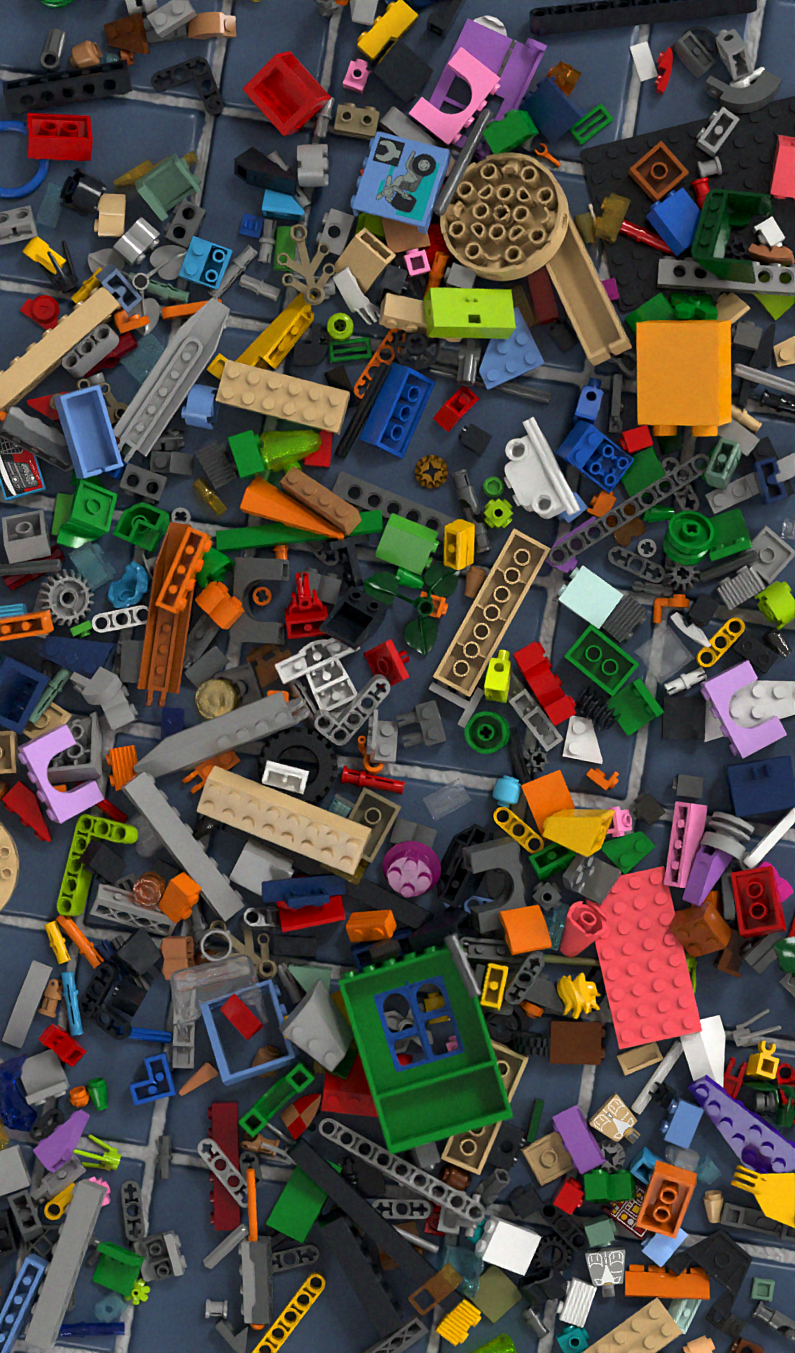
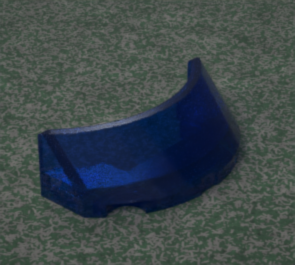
M23 1053L0 1063V1117L4 1119V1125L7 1128L30 1132L38 1115L25 1101L16 1082V1078H20L23 1073L22 1066L27 1059V1053Z

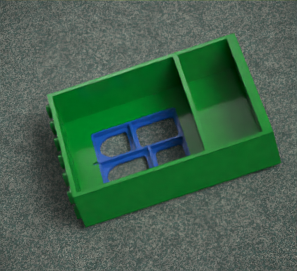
M446 942L444 947L436 949V946L423 949V954L416 955L415 952L403 955V960L396 961L395 958L385 960L382 963L383 966L376 968L375 964L362 968L363 972L356 974L354 970L345 972L341 975L342 978L338 980L390 1154L513 1118L512 1109L478 996L469 998L455 962L450 959L451 953ZM424 984H435L443 994L445 1006L422 1013L417 1003V991ZM398 993L407 999L415 1025L412 1028L391 1033L384 1015L383 1002L387 996ZM448 1016L458 1048L436 1056L432 1053L424 1024L426 1021ZM412 1036H418L423 1049L424 1059L404 1066L400 1065L394 1043Z

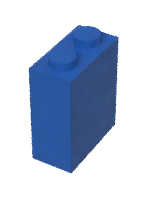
M684 188L677 192L675 190L669 192L664 197L666 200L662 203L658 200L649 208L651 212L646 216L676 257L693 245L702 212Z

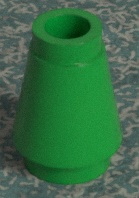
M656 504L643 512L641 517L647 523L671 520L674 510L672 507Z
M400 566L394 572L395 579L398 580L399 585L421 590L423 587L424 578Z
M104 1078L89 1080L87 1090L97 1111L107 1109V1082H105Z

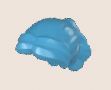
M134 561L125 566L126 572L122 575L121 579L110 583L107 595L108 600L117 609H124L137 604L151 586V579L146 568Z

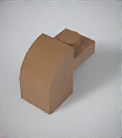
M223 12L198 13L196 17L187 22L188 38L206 40L212 37H237L235 16L223 15Z

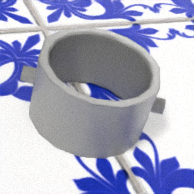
M220 928L206 930L200 937L199 942L200 950L203 954L201 956L202 959L206 957L210 961L217 962L227 958L232 950V941L229 937L231 932L229 930L225 932ZM212 933H221L228 939L226 951L219 956H210L203 948L204 940Z

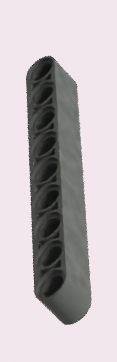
M704 454L694 456L551 549L548 554L550 563L555 566L565 564L706 472L710 459ZM695 460H704L706 464L705 469H697L695 467ZM683 470L688 474L686 481H680L677 478L678 471ZM667 482L670 485V491L667 493L661 492L659 484ZM642 494H650L652 496V503L644 504L641 500ZM632 505L635 509L634 515H626L623 511L624 506ZM608 516L616 518L617 525L615 527L607 526L606 518ZM592 527L599 530V537L596 539H592L588 535V530ZM571 540H580L582 544L581 549L573 550L570 546ZM556 550L561 551L564 554L563 561L556 562L552 557L553 552Z

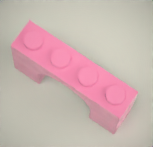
M462 47L459 48L447 66L468 83L472 93L471 102L468 107L457 114H445L421 97L408 115L447 147L451 143L453 145L457 143L462 136L459 132L463 127L468 128L472 124L474 113L477 110L481 112L488 103L485 100L488 95H494L501 86L498 84L501 78Z

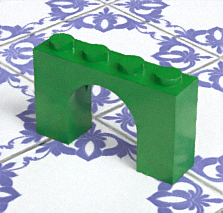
M301 1058L240 1116L238 1123L253 1138L297 1092L300 1093L315 1079L316 1073Z

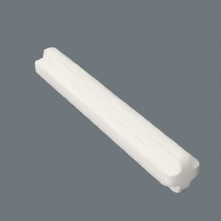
M674 1042L664 1060H662L631 1106V1109L637 1114H641L652 1097L648 1092L655 1093L659 1088L654 1083L656 1081L663 1082L684 1049L681 1042Z

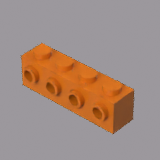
M188 526L155 605L176 614L184 611L188 601L185 598L188 591L191 592L195 586V574L200 572L203 567L204 560L202 558L204 553H208L211 548L212 541L210 539L212 536Z

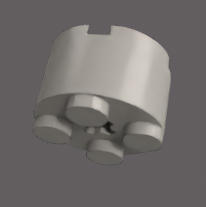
M327 144L297 146L299 187L329 186L328 174H325L329 173Z

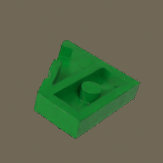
M637 831L603 842L601 850L625 875L655 845L642 831Z

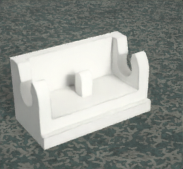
M267 761L262 783L303 794L309 771Z

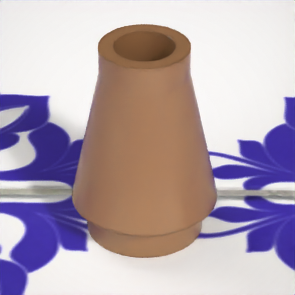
M470 566V569L467 570L464 595L476 598L487 577L485 569Z

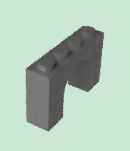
M235 557V565L232 568L234 583L231 586V593L242 602L243 605L241 607L244 609V613L229 628L230 641L285 645L286 623L261 622L256 619L249 608V596L253 588L263 581L289 582L290 560Z
M508 836L462 848L464 868L471 873L501 868L505 874L504 890L496 900L470 908L473 928L480 933L503 928L498 917L501 911L527 907L523 895L525 887L521 879L523 869L518 855L520 854V847L517 841Z

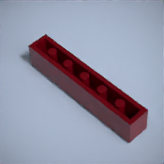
M213 1101L212 1107H208V1119H212V1128H209L208 1131L209 1138L217 1143L240 1172L238 1101ZM209 1149V1153L211 1154L209 1161H212V1159L220 1153L216 1151V1153L214 1154L211 1151V1149ZM217 1159L214 1166L217 1170H224L227 1164L224 1159ZM210 1170V1183H214V1191H210V1204H214V1212L210 1213L211 1225H215V1231L235 1230L241 1224V1206L215 1173ZM232 1175L228 1178V1184L231 1187L239 1185L240 1180L237 1176Z

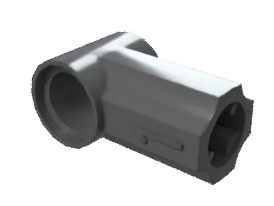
M49 29L44 52L40 59L44 70L48 73L58 72L61 68V58L68 35L62 30ZM55 58L56 62L54 65L49 66L46 65V60Z
M496 1168L486 1179L483 1178L478 1183L472 1194L481 1195L480 1200L487 1206H490L498 1197L500 1191L511 1180L508 1175L509 1173L503 1168Z

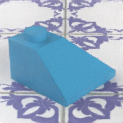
M265 189L262 204L263 217L305 222L304 210L291 195Z

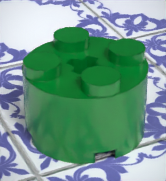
M493 711L476 713L465 726L467 743L475 751L483 754L500 751L507 745L510 737V727L507 720L501 714ZM487 727L488 730L492 731V734L489 735V738L487 735L483 734V731L487 730Z

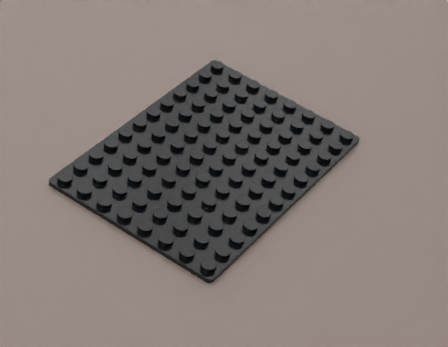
M795 96L772 101L754 112L732 113L739 118V121L714 155V157L718 156L722 175L714 174L705 177L709 179L710 191L713 189H726L770 194L769 188L778 135L795 137ZM709 118L586 148L581 151V158L611 276L616 281L620 297L618 304L622 312L639 308L661 292L667 301H669L670 292L684 293L688 296L705 292L701 290L657 288L659 259L671 255L641 241L636 242V239L620 233L619 230L625 219L640 227L644 226L646 230L659 235L646 218L651 212L649 208L654 202L628 174V171L660 141L664 143L689 172L688 176L672 190L677 192L684 188L695 202L697 198L691 182L701 179L697 169V161L705 162L714 159V157H711L696 146L698 142L696 137L701 129H707L711 124L708 121ZM770 194L773 218L785 237L781 242L782 246L789 248L795 258V200L792 197L778 199L773 197V194ZM663 197L660 202L662 203L666 199ZM752 215L751 221L747 226L742 228L732 227L728 243L733 244L732 240L735 236L737 240L745 237L744 242L746 245L753 243L759 246L761 244L757 237L759 233L756 232L754 234L752 230L770 217ZM738 245V246L735 248V253H736V254H739V252H742V251L740 250V249H741V246ZM692 246L679 254L676 260L692 258ZM724 254V258L732 259L730 255ZM743 255V260L760 262L752 259L750 256L746 257ZM760 262V265L769 266L767 263ZM676 268L673 271L676 277H683L685 275V271L682 268ZM702 269L694 272L695 276L699 279L706 277V272ZM765 273L759 274L758 278H760Z

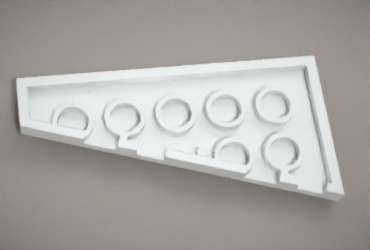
M755 680L738 689L729 701L728 709L731 719L738 726L748 728L771 716H778L779 719L795 715V681ZM709 699L706 700L704 742L723 737L720 730L722 724L718 718L715 719L710 711L712 705Z

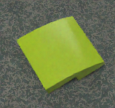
M763 274L759 281L766 283L769 281V276ZM781 275L779 277L781 283H790L789 276ZM753 294L775 321L795 304V296Z

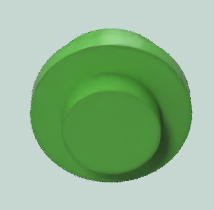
M494 476L487 478L483 484L484 493L492 498L500 496L504 490L502 480Z

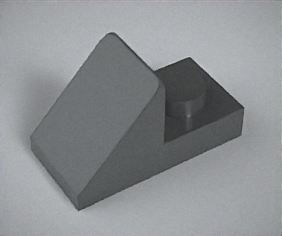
M151 451L150 471L192 476L194 455L173 451Z
M223 1317L215 1323L216 1329L236 1353H246L249 1323L235 1333L234 1330L236 1329L229 1320L225 1321Z

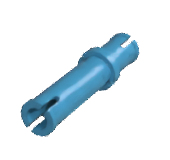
M74 971L60 973L64 990L62 997H65L70 1036L84 1034L78 1008L77 995L79 991L76 989Z

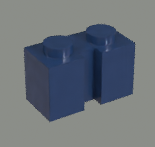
M776 457L758 461L751 465L763 506L788 498L783 481L777 482L776 475L780 473Z

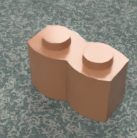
M168 936L163 938L160 951L164 957L161 969L165 980H191L195 978L193 937Z

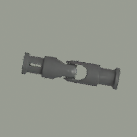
M463 469L450 474V476L454 479L457 488L455 492L465 521L475 525L474 543L477 549L475 552L479 554L494 548L493 545H490L487 536L488 529L483 520L484 517L474 486L470 484L467 475L468 469Z
M759 1300L750 1316L753 1318L757 1317L765 1322L767 1327L795 1343V1321L776 1309H770Z

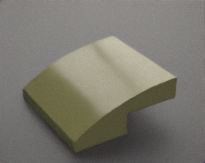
M495 1264L487 1267L463 1290L470 1300L493 1323L498 1321L523 1297L517 1290L518 1287L509 1279L507 1274Z

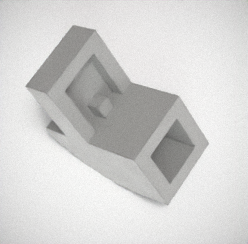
M99 667L91 680L76 672L69 678L74 684L73 688L83 695L87 703L92 705H101L110 701L123 685L116 674L102 667Z

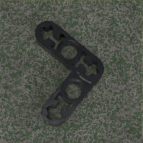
M199 56L154 73L151 77V85L158 92H164L195 80L208 114L218 116L224 110V103L209 63L204 57ZM197 62H200L201 65H206L203 67L202 72H199L198 69L193 70V76H190L189 70L186 67L190 65V68L193 69L197 67ZM177 69L185 70L186 76L184 79L178 80L174 77ZM170 72L174 83L170 84V80L164 81L163 87H160L159 84L155 85L158 77L162 79L169 78L167 73ZM205 81H210L213 84V89L209 92H204L201 89V85ZM217 93V96L214 95L213 97L216 103H220L218 110L209 109L211 106L210 98L205 100L204 97Z
M105 962L100 964L79 1001L78 1008L84 1017L114 1039L123 1040L131 1035L132 1027L127 1020L103 1003L118 976L116 964ZM109 968L108 972L110 973V975L105 977L107 973L105 969ZM96 983L100 984L102 987V993L100 995L97 994L94 990V986ZM91 1002V1004H90V1008H92L91 1010H88V1005H87L86 1003ZM103 1012L109 1016L107 1024L101 1019ZM120 1026L123 1027V1028H122V1031L124 1032L123 1034H120V1028H118V1027H120Z

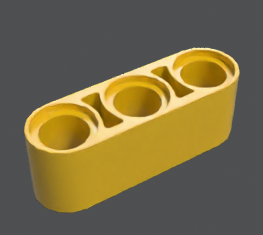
M736 617L728 619L708 640L711 646L708 648L703 646L697 652L695 658L697 664L704 668L712 666L743 633L745 629L744 622ZM732 621H736L740 626L737 633H732L729 630V624ZM717 637L724 638L726 642L722 649L717 648L715 645ZM703 652H708L711 655L710 663H702L700 657Z
M502 806L495 809L493 813L494 821L528 852L535 854L544 848L543 839L511 810ZM501 810L507 811L509 815L505 822L497 820V813ZM516 824H521L524 827V833L521 836L513 834L512 830ZM532 838H537L540 841V846L536 850H531L528 846V842Z

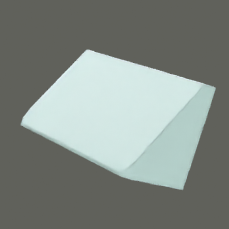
M673 1298L668 1313L683 1334H686L702 1300Z

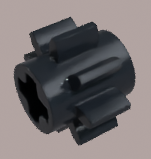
M734 236L733 244L727 243L729 251L725 255H730L732 259L743 260V255L746 257L750 256L747 249L751 244H745V237L737 240ZM739 245V246H741V249H740V250H741L742 252H739V254H736V253H735V248Z

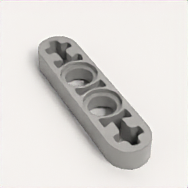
M202 1139L198 1144L199 1155L238 1204L248 1208V1201H242V1193L240 1191L238 1194L234 1192L239 1190L244 1184L246 1187L243 1188V1191L247 1194V1181L213 1139ZM203 1143L207 1145L211 1143V1151L214 1154L218 1151L220 1154L216 1155L212 1161H209L208 1158L211 1157V1154L208 1151H202L204 1148ZM217 1159H224L227 1166L224 1170H217L214 1163ZM232 1175L237 1176L240 1180L239 1185L236 1187H231L228 1184V1178Z

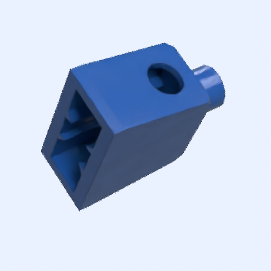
M589 378L588 385H583L571 425L575 426L580 419L594 425L604 392L599 390L601 380Z

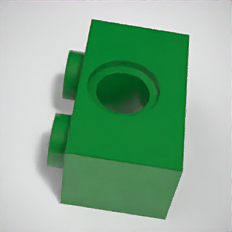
M555 842L528 858L539 881L543 882L568 868L576 854L573 850Z

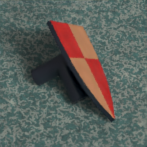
M323 1094L304 1096L294 1101L280 1114L295 1141L306 1130L310 1132L315 1131L316 1125L313 1121L320 1113L319 1108Z

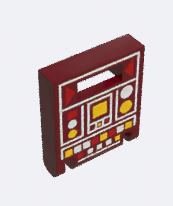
M636 1182L637 1200L608 1203L612 1206L611 1210L605 1205L601 1209L642 1240L648 1230L635 1226L646 1189Z

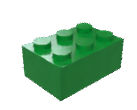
M589 624L563 656V658L611 697L616 694L640 665L592 624Z

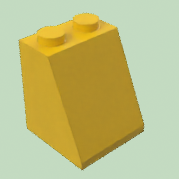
M562 809L546 818L543 824V829H545L543 836L589 857L601 849L615 811L606 809Z

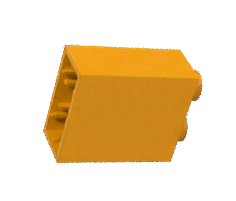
M648 320L636 323L638 425H652V435L654 436L677 435V425H692V436H717L718 426L731 422V320Z

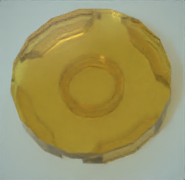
M211 679L204 682L198 688L195 697L200 714L209 720L235 710L237 704L236 692L227 681L221 679Z

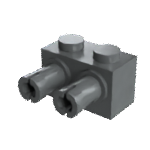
M435 700L415 705L413 711L396 715L397 720L405 719L398 722L399 728L418 723L421 726L419 728L420 731L401 735L403 741L410 739V741L404 742L405 748L420 743L429 746L447 741Z

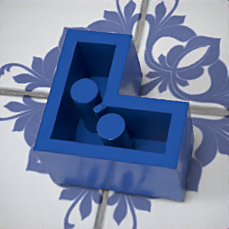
M167 1052L145 1057L144 1061L149 1078L131 1082L129 1085L134 1105L169 1097L177 1093Z

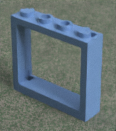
M271 979L199 1003L225 1086L298 1062L297 1055H300L297 1044L292 1043V1040L289 1038H285V1035L282 1033L288 1056L231 1074L212 1011L222 1008L234 993L241 1001L269 992L279 1025L281 1026L284 1022V1016L288 1014L284 1003L280 1004L278 997L282 996L278 984L274 985Z

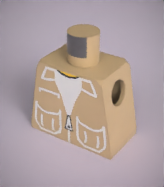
M616 1092L611 1095L588 1121L592 1127L617 1143L624 1136L633 1144L641 1135L633 1128L637 1119Z

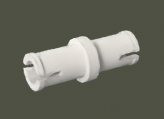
M699 667L686 675L684 673L679 675L680 678L663 686L670 697L683 689H690L691 685L707 679V676L704 674L703 668Z

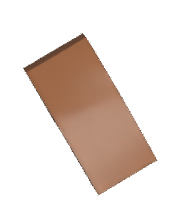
M752 243L748 249L752 259L763 263H780L782 265L795 263L793 252L785 246L780 248L774 245L770 252V249L761 244L757 246Z

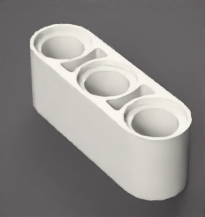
M140 605L97 614L92 619V627L99 633H107L146 625L147 620L140 621L138 619V612L142 609L148 611L149 607ZM122 613L128 616V622L125 625H119L117 622V617ZM104 617L107 620V626L104 629H99L96 622L99 618Z

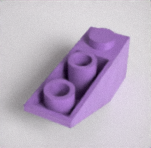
M593 516L556 541L551 549L594 522L597 517ZM590 528L588 533L592 535L596 528ZM573 539L570 542L573 550L581 549L582 544L580 540ZM556 550L553 552L552 557L556 562H561L564 559V554ZM548 555L544 563L565 574L569 570L573 572L578 562L574 557L561 566H555L550 563Z
M702 845L696 854L682 899L700 907L734 856L712 846Z
M82 1109L75 1111L70 1115L69 1120L57 1126L48 1138L38 1142L37 1147L33 1151L47 1170L55 1173L71 1159L73 1150L76 1148L90 1117L87 1112Z

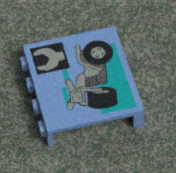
M377 131L375 138L370 140L369 150L371 151L369 157H365L363 162V169H365L363 176H359L357 180V194L353 195L350 207L353 210V214L358 216L359 212H364L417 226L419 233L427 234L433 216V207L439 197L451 159L450 150Z

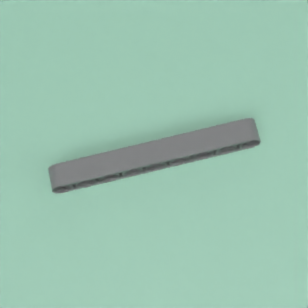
M326 1118L320 1122L319 1132L326 1141L467 1222L479 1224L484 1220V1208L475 1200L398 1156L390 1154L386 1149L337 1121ZM326 1125L334 1126V1131L331 1134L323 1132V1128ZM345 1135H350L353 1138L352 1142L348 1145L341 1142L342 1137ZM362 1146H369L371 1148L369 1154L362 1155L359 1152ZM387 1156L389 1163L385 1166L379 1165L377 1162L379 1157ZM403 1166L408 1171L406 1175L398 1176L396 1169ZM417 1177H423L426 1183L424 1186L418 1187L414 1184V1180ZM437 1187L444 1190V1194L441 1197H435L432 1192ZM454 1198H460L463 1204L459 1208H454L451 1205V1201ZM477 1208L481 1211V1216L474 1219L470 1217L469 1212Z

